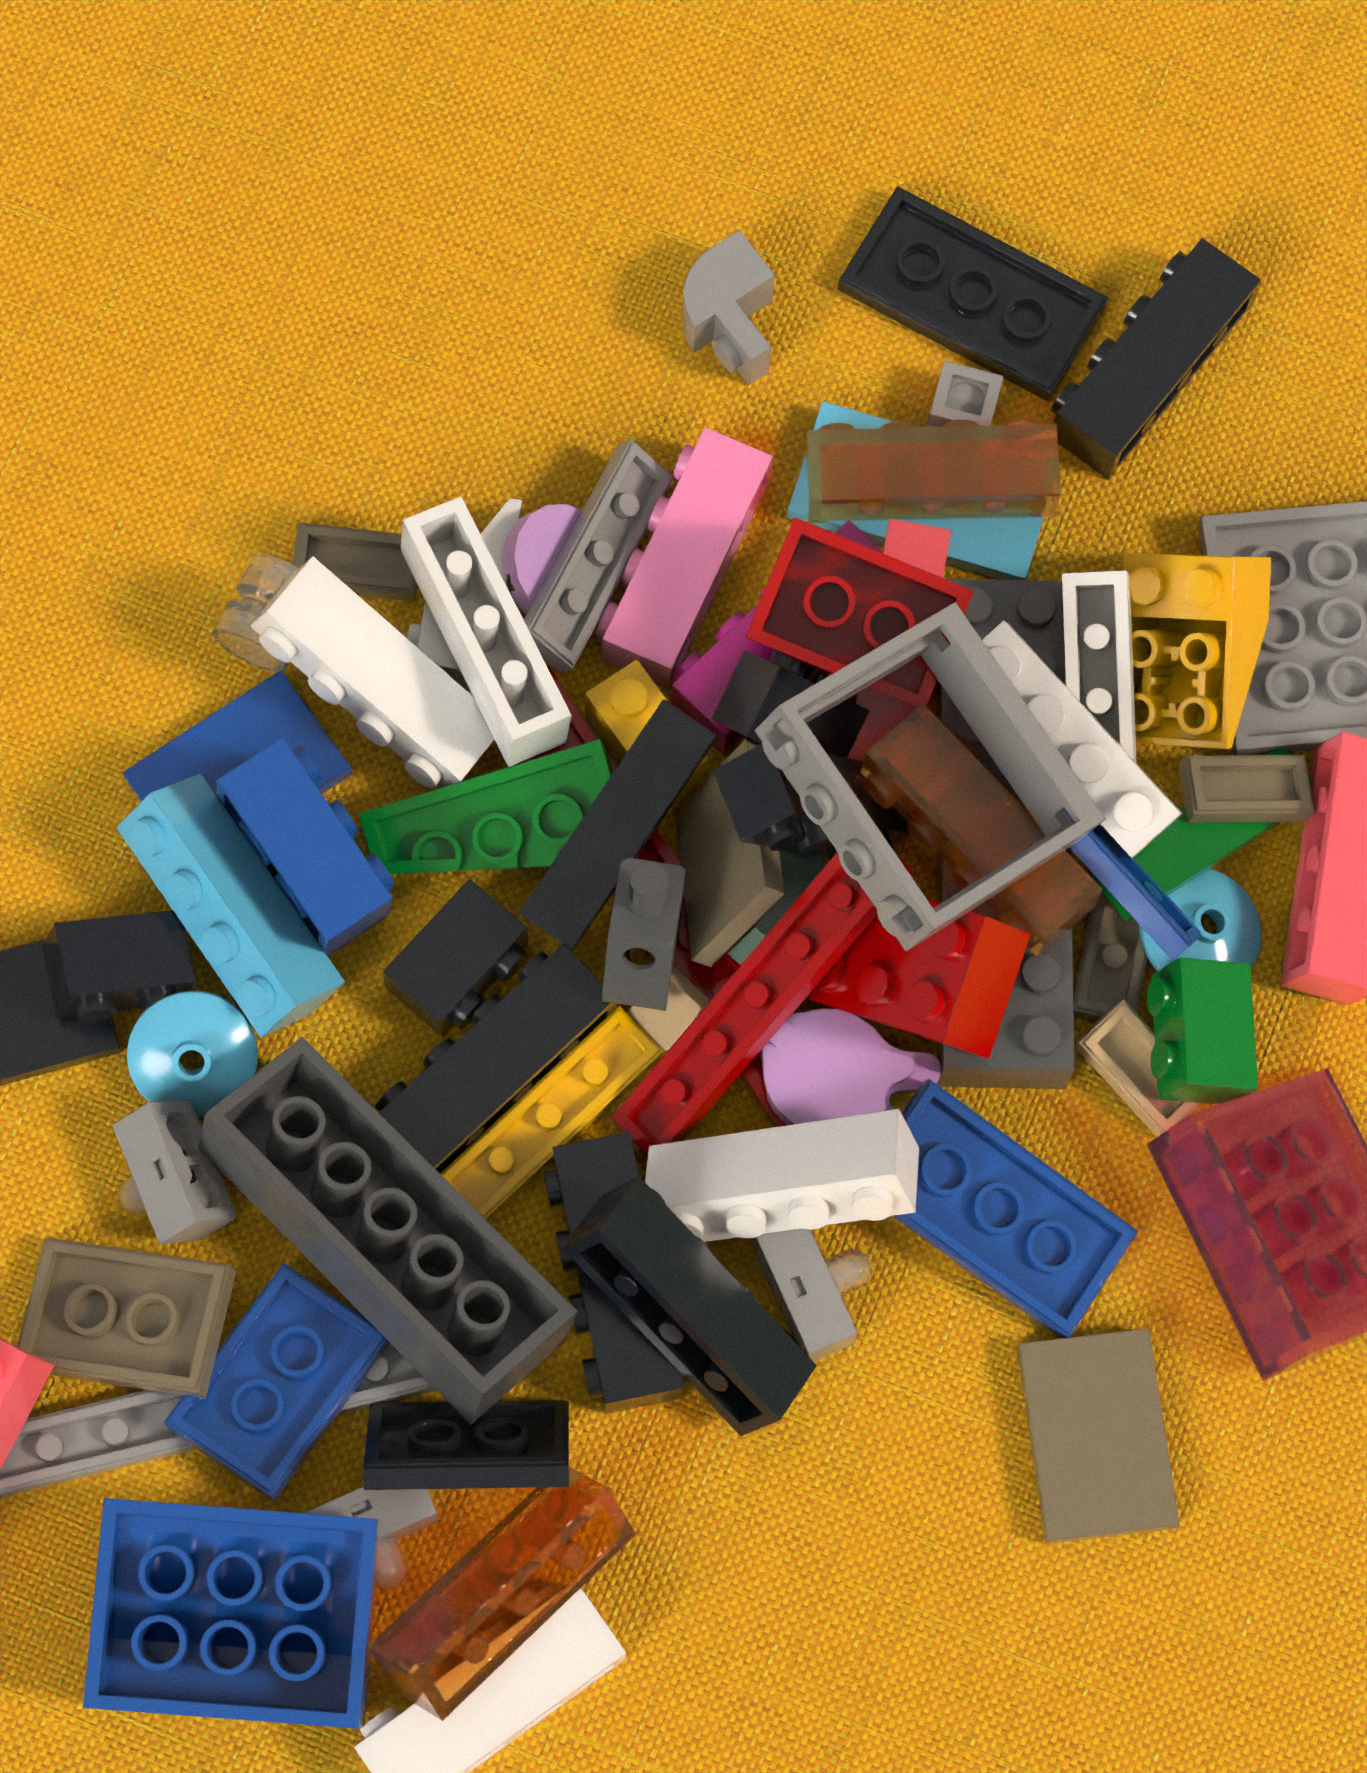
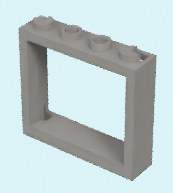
M956 602L780 704L755 729L756 734L762 741L764 752L769 761L775 767L782 770L800 796L801 805L811 821L822 828L837 850L840 863L845 872L852 879L859 882L876 907L882 926L888 933L898 939L906 952L1068 849L1106 820ZM942 632L944 633V635L946 636V638L949 640V642L951 643V645H949L948 642L945 640V638H944L943 635L941 634ZM920 655L1046 835L1040 841L934 908L930 905L806 724ZM1064 809H1066V811H1067L1068 814L1071 816V818L1073 819V821L1075 822V824L1072 823V821L1070 820V818H1069V817L1067 816V814L1065 813Z

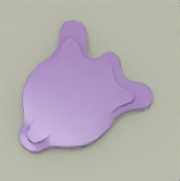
M816 1009L792 1014L760 1051L763 1080L767 1092L766 1099L774 1113L787 1125L894 1110L889 1101L892 1096L916 1093L923 1081L931 1079L937 1084L941 1075V1065L935 1056L923 1052L898 1050L889 1045L873 1026L858 1016L839 1009Z

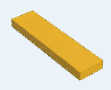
M619 1006L440 1174L489 1222L553 1161L552 1147L574 1142L664 1056V1050Z

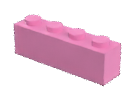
M704 428L696 447L689 444L684 446L673 472V478L679 480L670 499L661 496L657 501L647 527L648 531L653 532L645 552L636 548L632 553L622 577V583L628 585L620 604L609 602L598 624L596 636L602 638L603 662L623 669L633 661L638 660L656 685L671 690L674 683L671 679L672 675L685 660L770 482L772 455L708 428Z

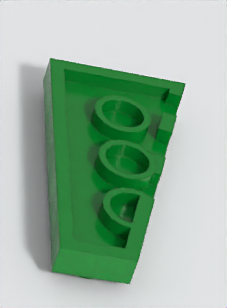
M598 739L359 813L370 855L372 853L376 854L389 874L550 867L614 772L605 742L602 739Z

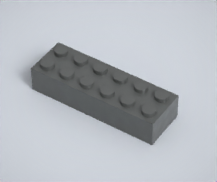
M303 1037L205 1113L198 1148L470 1424L476 1421L565 1342L578 1311Z

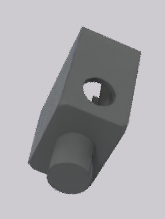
M634 858L621 859L608 933L602 990L603 1002L666 1011L683 908L686 868L675 864ZM641 948L653 954L652 962L645 965L630 962L631 949Z

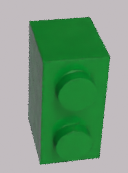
M1180 957L1152 974L1147 992V1006L1150 1014L1154 1017L1155 1044L1151 1052L1150 1065L1153 1076L1157 1078L1158 1100L1229 1105L1258 1090L1250 964Z

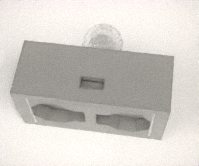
M191 1100L148 1102L112 1125L132 1174L120 1187V1202L131 1213L142 1214L147 1212L159 1244L202 1240L238 1218L218 1168L198 1148L202 1128Z
M801 1228L765 1233L755 1237L752 1248L789 1330L799 1347L815 1362L853 1345L858 1332L841 1295L863 1286L869 1280L872 1265L868 1256L860 1250L847 1249L824 1259L810 1229Z
M363 1486L305 1512L307 1514L378 1519L375 1586L383 1590L397 1588L403 1583L407 1575V1563L397 1540L439 1522L437 1511L427 1489L364 1490Z

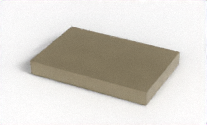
M746 738L720 766L760 745V743ZM714 773L675 812L680 864L686 868L684 899L691 960L709 967L715 964L785 894L779 850L771 851L768 846L740 841Z
M45 1238L17 1346L54 1364L55 1366L50 1375L206 1399L236 1270L229 1264Z
M1149 1329L1019 1343L1017 1353L1045 1544L1177 1529L1180 1524Z

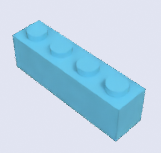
M201 773L149 793L116 827L261 1038L310 1015L345 983Z

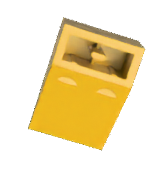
M1123 553V571H1127L1130 575L1136 743L1231 749L1269 621L1271 557Z

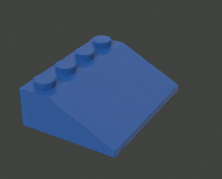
M104 1498L83 1708L362 1728L365 1725L371 1659L378 1519Z

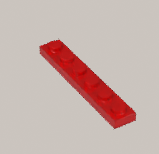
M838 852L611 1117L624 1132H630L631 1140L647 1157L649 1146L683 1141L876 917V907L859 882L852 879L845 872L840 863ZM897 855L908 873L912 875L914 870Z

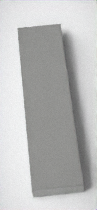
M632 439L618 443L523 619L542 658L559 673L574 668L619 583L632 553L638 547L647 530L657 501L666 494L673 480V476Z

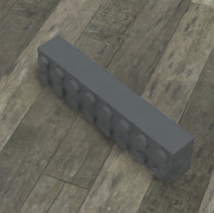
M947 579L974 590L964 615L981 640L1004 620L1011 625L1066 686L1062 581ZM937 679L935 684L936 901L942 903L1040 841L1046 835L1005 776L997 769L996 763ZM1070 848L971 910V912L990 917L1031 935L990 1058L987 1059L937 1042V1059L941 1065V1075L937 1085L940 1087L1066 1089L1074 1072Z

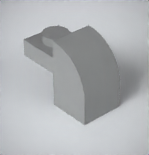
M740 230L708 249L692 265L684 285L682 319L684 334L693 352L711 342L714 353L720 363L729 372L737 370L746 383L750 385L769 373L771 346L748 317L772 302L775 275Z

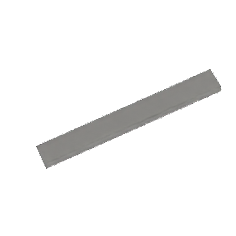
M389 1342V1346L379 1356L339 1414L368 1408L373 1403L392 1402L437 1390ZM145 1390L27 1419L0 1470V1498L197 1450L167 1429L164 1424L165 1419L183 1395Z

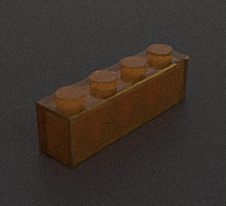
M1018 418L1010 420L1004 425L979 426L978 423L971 420H954L945 423L942 427H917L911 422L896 421L884 424L878 429H855L850 424L831 423L820 427L818 430H807L805 456L808 523L888 520L889 518L895 520L1055 517L1061 494L1057 424H1041L1036 419Z
M923 703L865 753L861 773L865 776L863 784L868 793L882 807L889 809L893 806L909 822L907 830L923 851L929 855L937 852L954 869L951 875L960 890H963L1046 837L1027 810ZM1064 850L985 901V903L999 916L996 919L997 921L1030 933L1027 947L1039 957L1094 909L1102 888Z
M569 1467V1487H536L381 1633L368 1648L400 1695L441 1721H444L618 1553L636 1533L607 1486Z

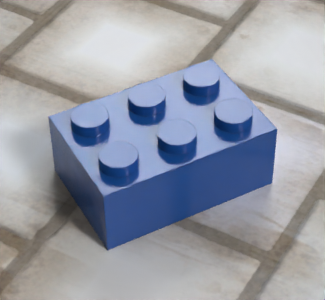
M281 737L218 778L217 798L328 957L387 918L393 900L390 888L395 886V883L376 854L372 853L365 858L355 844L356 840L353 835L358 833V829L344 806L338 800L331 804L327 803L317 783L322 779L321 774L307 752L301 746L292 751L284 738Z

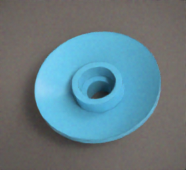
M1208 869L1168 895L1201 931L1199 933L1201 937L1175 960L1182 957L1249 963L1250 968L1253 967L1261 947V923L1253 901L1236 881L1223 873ZM1202 914L1208 915L1214 921L1217 928L1216 934H1210L1203 929L1201 925ZM1139 925L1141 943L1152 966L1159 971L1173 961Z
M196 990L180 991L166 995L149 1006L134 1024L127 1047L129 1073L140 1094L148 1102L191 1100L197 1118H203L206 1112L255 1075L258 1061L256 1037L245 1015L225 998L213 993ZM189 1050L199 1052L205 1061L202 1067L197 1070L185 1069L179 1061L180 1056L184 1052Z

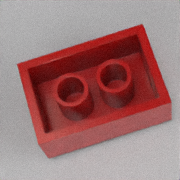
M794 517L745 637L830 673H835L954 602L965 614L974 590ZM942 632L941 634L943 635V637L945 638V640L948 642L949 645H951V643L949 642V640L946 638V636H945L944 633ZM920 655L867 688L925 711L937 678Z
M927 899L933 908L941 904L940 902ZM969 911L906 952L898 939L888 933L882 926L877 914L806 999L989 1059L1031 934L990 917Z

